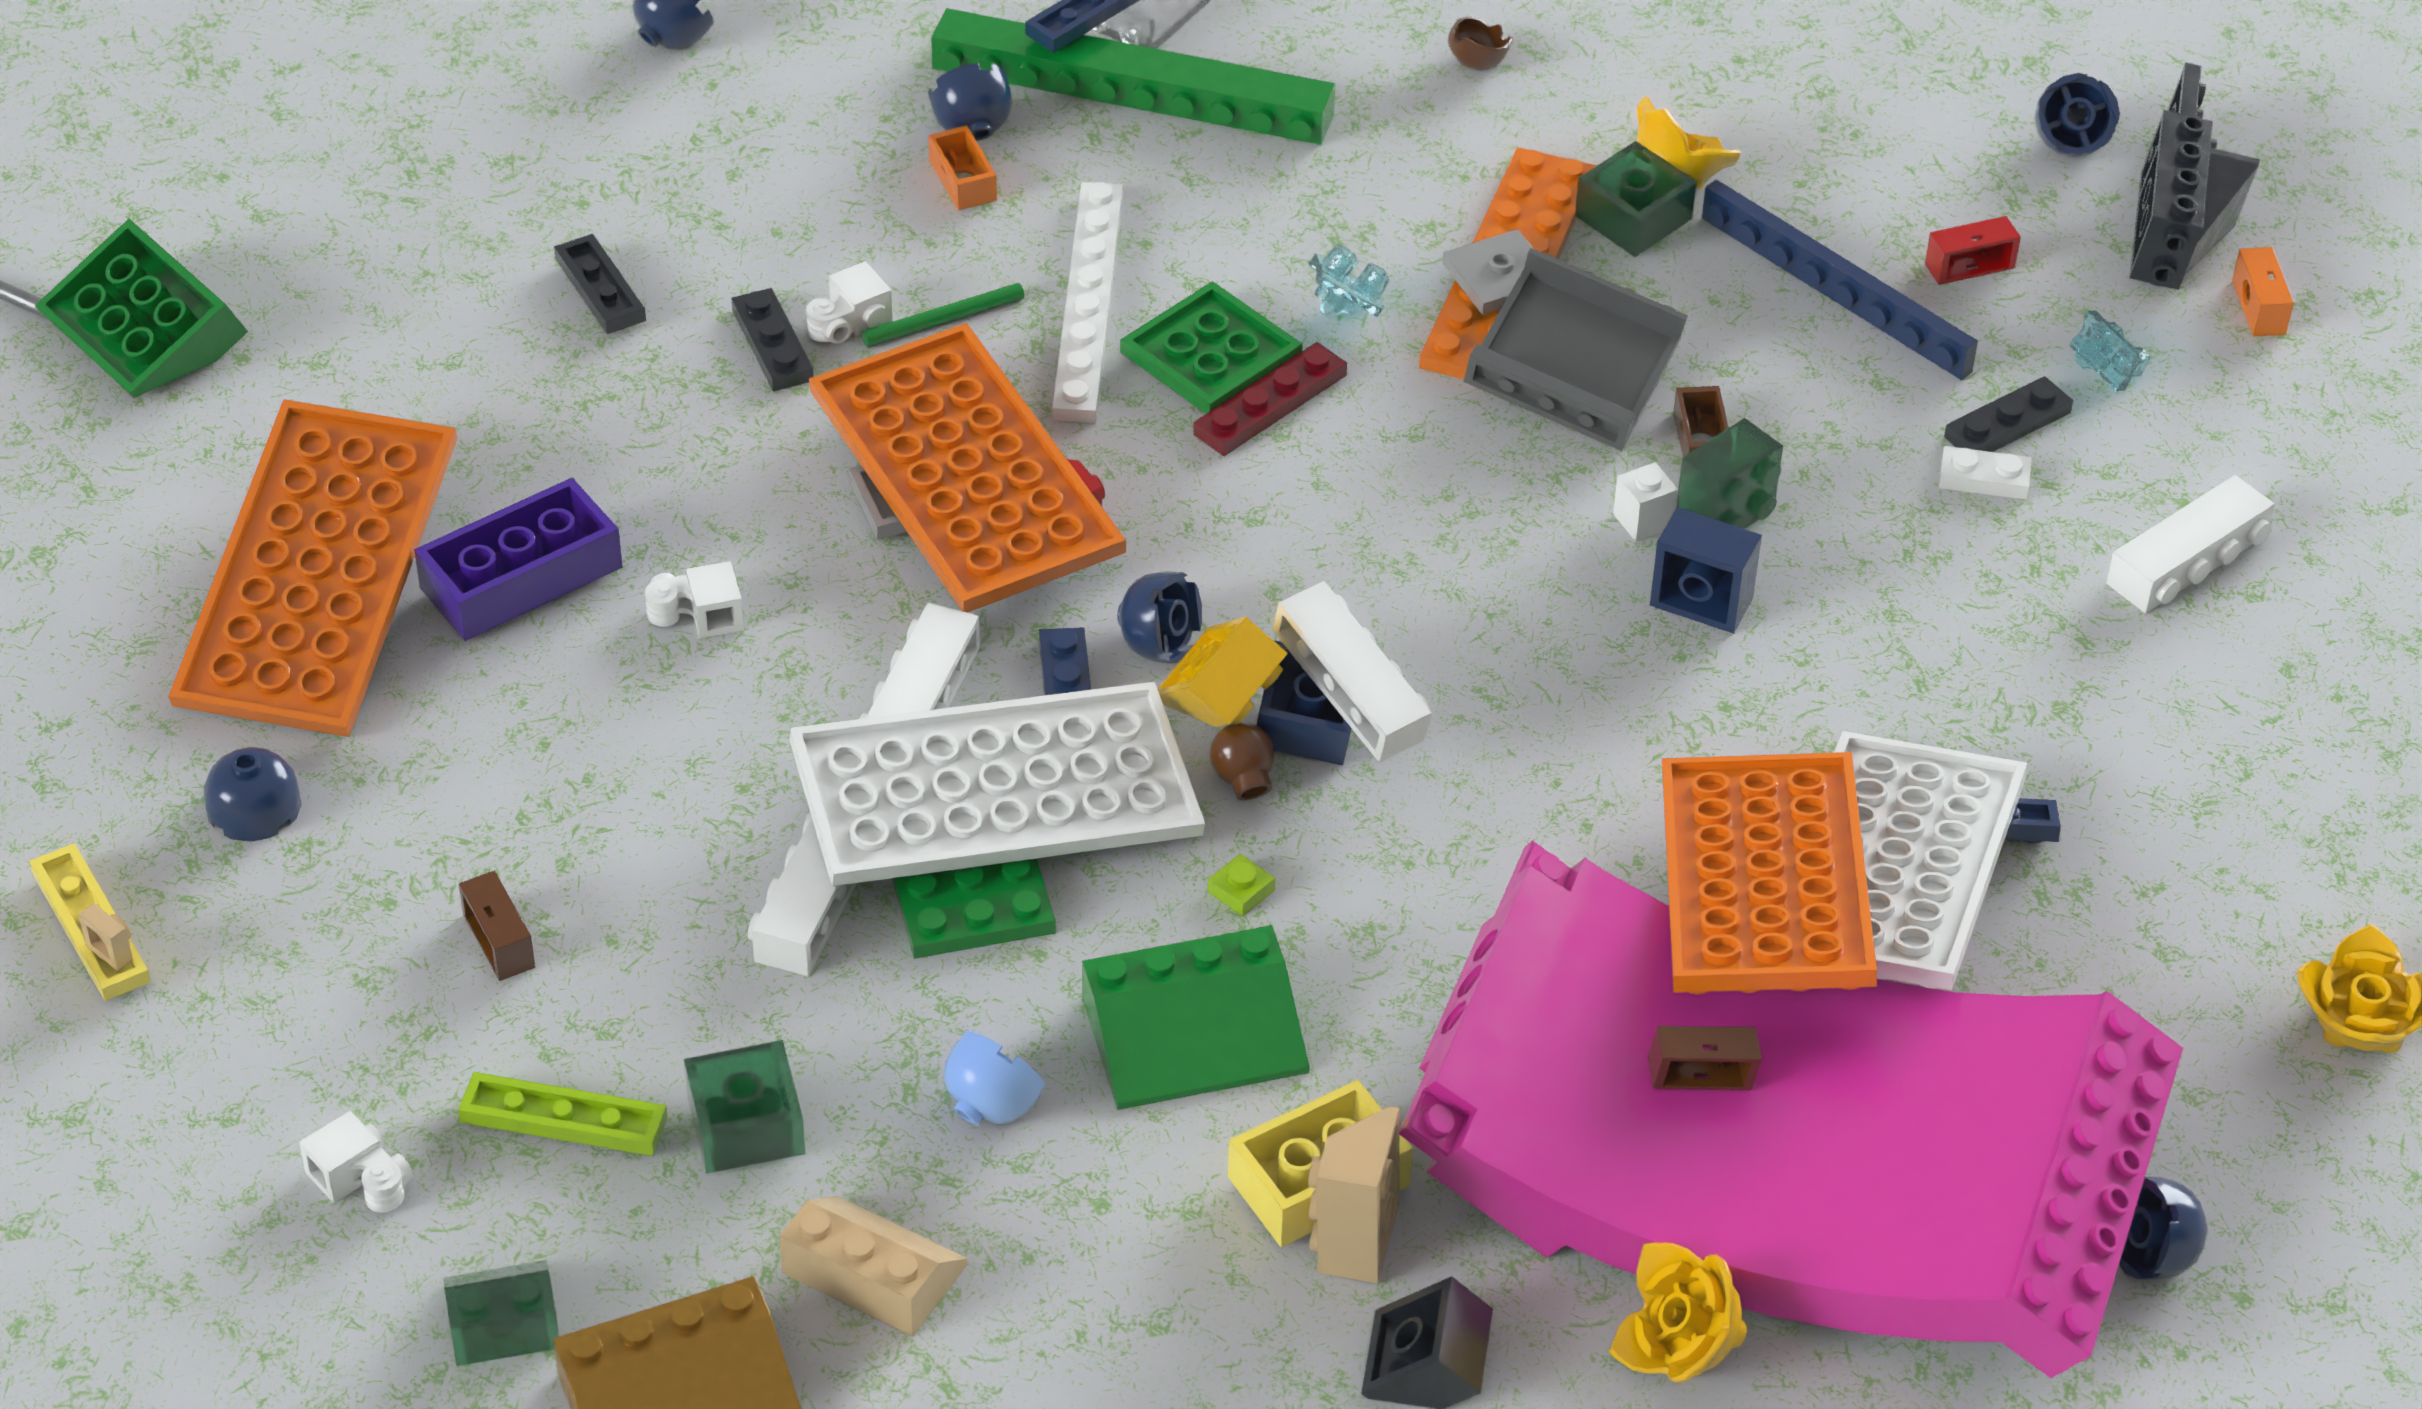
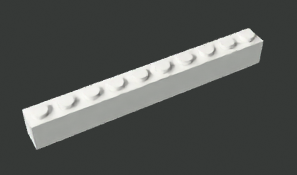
M927 603L920 618H914L911 621L905 646L902 650L897 649L890 664V673L886 681H880L877 684L873 696V705L869 713H862L859 719L949 708L980 649L979 616ZM810 811L806 816L803 835L798 845L792 844L786 855L783 873L780 878H774L771 881L767 891L766 904L761 913H754L748 928V940L753 941L754 962L804 976H809L857 884L831 885Z

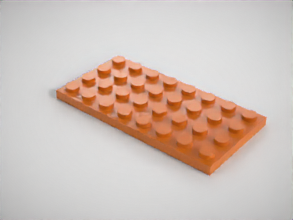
M967 323L809 378L810 392L961 611L968 613L1126 553V539Z
M283 399L168 697L173 707L350 737L415 557L414 549L418 548L455 447L458 438L455 427Z
M1852 752L1662 758L1674 993L1704 994L1712 991L1752 993L1759 990L1790 989L1793 991H1806L1815 988L1854 990L1860 987H1877V966Z

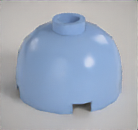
M965 1031L960 1040H957L945 1062L944 1080L950 1096L957 1102L953 1110L961 1118L976 1126L982 1120L996 1125L1011 1123L1026 1115L1040 1097V1093L1046 1086L1044 1080L1018 1056L1012 1061L1002 1054L1000 1050L1003 1046L978 1033Z

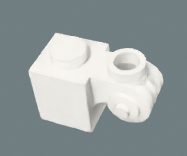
M866 261L829 275L830 299L817 298L806 306L807 334L811 339L818 342L830 341L833 344H840L846 341L851 333L857 337L862 335L864 330L893 322L891 289Z
M731 561L686 569V575L676 577L670 573H661L654 576L645 589L647 618L656 626H672L679 620V613H686L693 616L699 639L744 631L742 598Z
M351 1111L299 1142L305 1173L334 1204L363 1186L366 1205L369 1209L379 1213L390 1212L402 1204L405 1197L404 1186L414 1179L413 1171L406 1159L399 1153L390 1157L383 1150L385 1144L378 1130L370 1123L364 1125Z

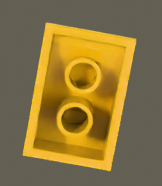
M1245 616L1208 627L1157 689L1163 705L1215 727L1230 725L1231 722L1237 725L1252 710L1254 703L1250 699L1260 687L1267 689L1283 671L1279 663L1288 653Z

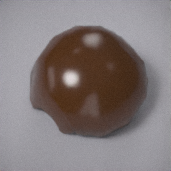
M1471 16L1457 19L1448 35L1449 48L1460 64L1477 71L1495 68L1505 58L1513 41L1511 36L1504 39L1502 25L1489 26L1483 20Z

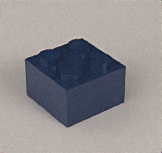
M1677 507L1657 541L1649 606L1734 634L1753 600L1762 535Z
M1274 641L1288 654L1279 663L1283 668L1279 677L1267 689H1264L1256 725L1269 735L1274 751L1343 766L1352 728L1286 646L1280 641Z

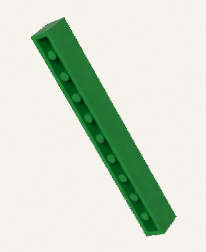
M949 8L945 9L931 36L932 69L946 72L957 67L979 63L981 70L993 71L991 64H994L1005 70L1008 82L1012 85L1322 145L1334 116L1335 83L1089 35H1082L1053 53L1026 35L1025 23Z

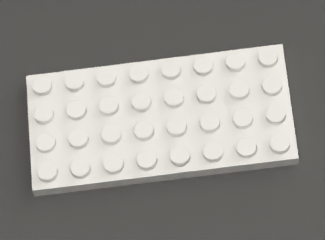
M1155 682L793 727L790 729L789 741L832 886L1203 836L1205 828L1203 815Z
M1843 731L1834 753L1852 752L1877 979H1894L1920 984L1931 989L1942 988L1952 990L2026 780L2027 763Z

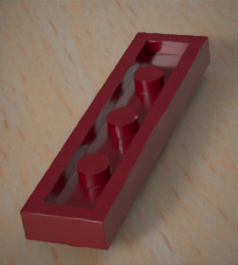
M1315 342L1194 421L1193 435L1222 456H1226L1347 376V362L1320 343Z

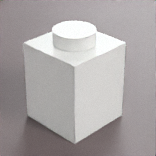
M1656 462L1617 476L1613 515L1635 542L1663 532L1676 510L1678 488Z

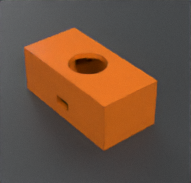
M967 125L928 135L929 161L958 211L997 201V175ZM964 172L973 176L959 180L956 174Z
M2273 247L2239 249L2232 282L2253 337L2286 335L2294 302ZM2269 274H2273L2274 280H2270Z

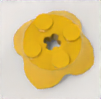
M1645 96L1637 105L1638 134L1631 150L1647 160L1658 164L1662 169L1701 190L1709 178L1720 170L1735 165L1739 160L1741 152L1738 149L1724 150L1719 137L1701 136L1684 132L1667 109L1656 110L1649 97Z
M2373 924L2367 925L2346 936L2336 947L2332 960L2328 965L2319 960L2309 961L2303 964L2297 972L2298 984L2306 1001L2316 1012L2318 1022L2324 1028L2323 1036L2325 1040L2333 1046H2349L2364 1051L2381 1050L2392 1053L2401 1048L2403 1040L2407 1036L2422 1028V972L2412 975L2406 974L2400 951L2394 942Z
M1674 1243L1643 1244L1636 1278L1637 1287L1644 1299V1306L1641 1310L1628 1315L1619 1325L1608 1352L1619 1362L1634 1371L1646 1374H1668L1669 1380L1676 1383L1688 1381L1693 1376H1699L1703 1372L1716 1367L1728 1355L1731 1349L1739 1347L1745 1340L1747 1327L1741 1319L1740 1297L1732 1284L1728 1265L1719 1255L1709 1254L1704 1261L1689 1249Z

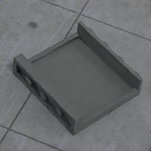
M1530 248L1524 269L1481 345L1476 344L1470 354L1463 382L1622 451L1681 340L1688 315L1668 305L1660 304L1639 295L1631 289L1623 288L1602 279L1592 272L1567 264L1552 255Z

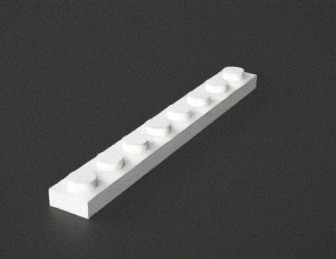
M1081 182L1052 406V421L1096 423L1123 198V184Z

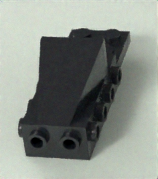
M2185 62L2169 108L2163 111L2141 170L2129 277L2130 279L2151 283L2155 286H2164L2179 290L2184 275L2235 227L2260 161L2257 158L2216 149L2217 140L2211 138L2213 121L2203 119L2204 110L2198 109L2202 105L2206 90V84L2200 83L2202 66Z

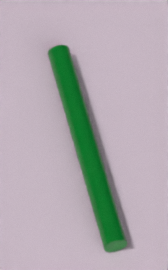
M1018 282L862 331V339L866 347L874 346L1024 299V290Z

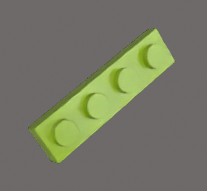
M479 1072L472 1073L458 1108L460 1123L654 1156L668 1118L667 1107L663 1104Z

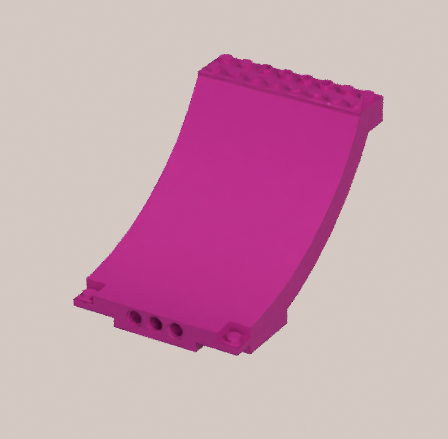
M1532 840L1522 851L1495 915L1481 926L1419 1068L1425 1074L1398 1134L1432 1158L1426 1171L1546 1258L1564 1246H1568L1608 1265L1636 1274L1643 1244L1674 1243L1689 1249L1704 1261L1709 1254H1717L1724 1259L1728 1265L1732 1284L1739 1294L1741 1308L1772 1317L1857 1333L1933 1341L2002 1342L2048 1377L2053 1378L2092 1356L2183 1047L2108 991L2102 994L2015 996L1950 992L1877 979V987H1860L1854 990L1815 988L1806 991H1793L1790 989L1759 990L1752 993L1741 991H1712L1704 994L1674 993L1669 906L1606 872L1587 858L1582 859L1570 868L1560 861L1557 856ZM1656 1027H1756L1762 1061L1752 1090L1653 1089L1647 1056ZM1703 1047V1050L1710 1049L1709 1047ZM1694 1075V1078H1707V1076Z

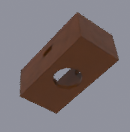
M1720 387L1676 388L1673 415L1686 473L1730 471L1733 443ZM1705 433L1710 435L1714 441L1693 442L1691 435Z
M495 870L458 883L463 916L498 980L501 981L536 968L531 934Z
M1657 1026L1647 1056L1653 1089L1752 1090L1762 1061L1756 1027ZM1703 1047H1709L1710 1049L1703 1050ZM1694 1075L1707 1076V1078H1694Z

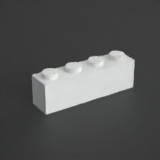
M2234 475L2115 550L2112 555L2106 584L2145 614L2162 603L2167 604L2186 587L2202 582L2217 567L2222 564H2230L2245 549L2253 544H2261L2271 532L2272 524L2270 522L2275 503Z
M1322 581L1278 602L1273 626L1274 633L1379 763L1425 740L1432 715L1428 702L1420 693H1416L1403 678L1402 671L1396 662L1389 660L1376 645L1372 633L1357 622L1350 613L1346 601L1340 595H1335L1326 582Z

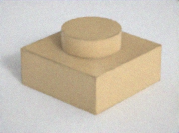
M95 903L79 913L85 943L89 949L117 971L133 961L128 940L131 938V932L118 915L112 914L110 916Z

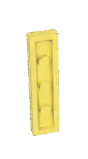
M75 843L30 860L29 863L35 880L104 1001L151 983L149 971L130 938L128 940L133 961L119 971L86 946L79 913L93 903L110 916L115 914Z

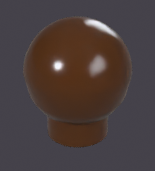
M1240 722L1237 725L1232 723L1221 729L1214 737L1210 747L1211 765L1219 778L1233 785L1238 800H1251L1270 792L1273 786L1268 773L1271 771L1274 762V747L1269 735L1261 727L1248 722Z

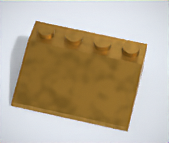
M754 1276L553 1338L558 1377L571 1409H801L771 1314Z

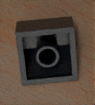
M1451 1276L1376 1309L1361 1394L1370 1400L1433 1409H1445L1480 1394L1493 1308Z

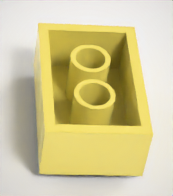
M1359 1080L1351 1082L1229 1140L1228 1178L1280 1247L1290 1244L1312 1232L1315 1220L1309 1219V1209L1312 1193L1315 1188L1308 1185L1309 1171L1313 1157H1322L1327 1137L1382 1110ZM1400 1136V1190L1410 1186L1413 1154L1412 1146L1402 1136Z

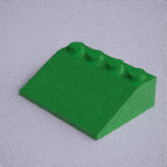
M130 218L35 305L50 322L133 398L218 361L248 332L220 298Z
M1272 925L1082 961V999L1117 1110L1309 1073L1310 1066L1287 967Z

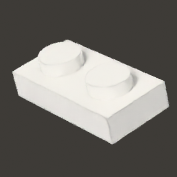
M1944 446L1939 488L2027 500L2032 457Z

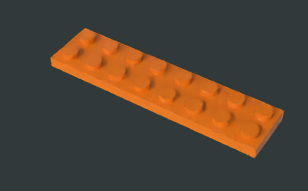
M1517 147L1473 243L1519 229L1535 250L1552 255L1559 260L1595 179L1596 165ZM1455 280L1420 354L1419 368L1464 379L1470 354L1476 344H1482L1501 309L1482 315Z

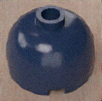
M634 0L633 2L634 17L640 26L638 34L653 47H656L658 44L668 49H684L693 46L713 26L714 20L709 10L702 14L696 7L700 0Z
M979 63L954 68L936 79L938 87L934 91L930 88L928 95L938 124L945 130L967 125L976 141L989 138L1007 120L1012 107V95L1005 70L994 64H991L993 71L981 70Z
M2075 73L2062 76L2045 89L2037 102L2034 118L2037 133L2046 146L2058 154L2078 157L2092 154L2110 141L2115 132L2116 124L2119 122L2120 111L2116 96L2103 81L2087 76L2088 74Z
M1166 571L1142 576L1128 588L1118 607L1117 620L1125 641L1131 650L1147 660L1161 663H1179L1193 646L1187 645L1191 639L1192 631L1200 632L1202 602L1199 589L1195 582H1187L1184 577L1187 574L1184 572Z
M242 748L222 756L212 766L204 784V800L208 821L213 827L215 824L223 829L224 836L232 840L252 842L271 838L279 834L278 827L285 824L288 819H290V825L297 819L302 805L294 770L280 755L265 748Z
M2161 1177L2144 1178L2119 1262L2120 1267L2126 1274L2135 1279L2149 1280L2174 1277L2187 1271L2197 1262L2205 1246L2208 1227L2201 1203L2194 1193L2184 1185L2170 1179Z

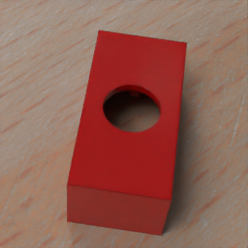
M2007 216L1933 231L1929 235L1925 265L1938 285L2015 269L2021 236Z

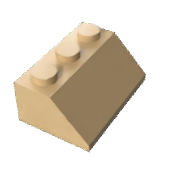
M1388 1106L1328 1136L1322 1157L1314 1156L1312 1159L1308 1185L1315 1189L1311 1197L1309 1219L1315 1220L1311 1232L1310 1251L1317 1252L1318 1273L1377 1284L1379 1282L1400 1204V1135L1398 1134L1400 1131V1108Z
M839 1196L807 1200L779 1235L783 1274L912 1337L968 1265L966 1257Z

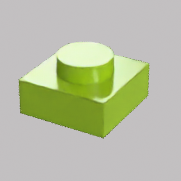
M1241 853L1208 878L1207 892L1242 917L1275 891V877Z

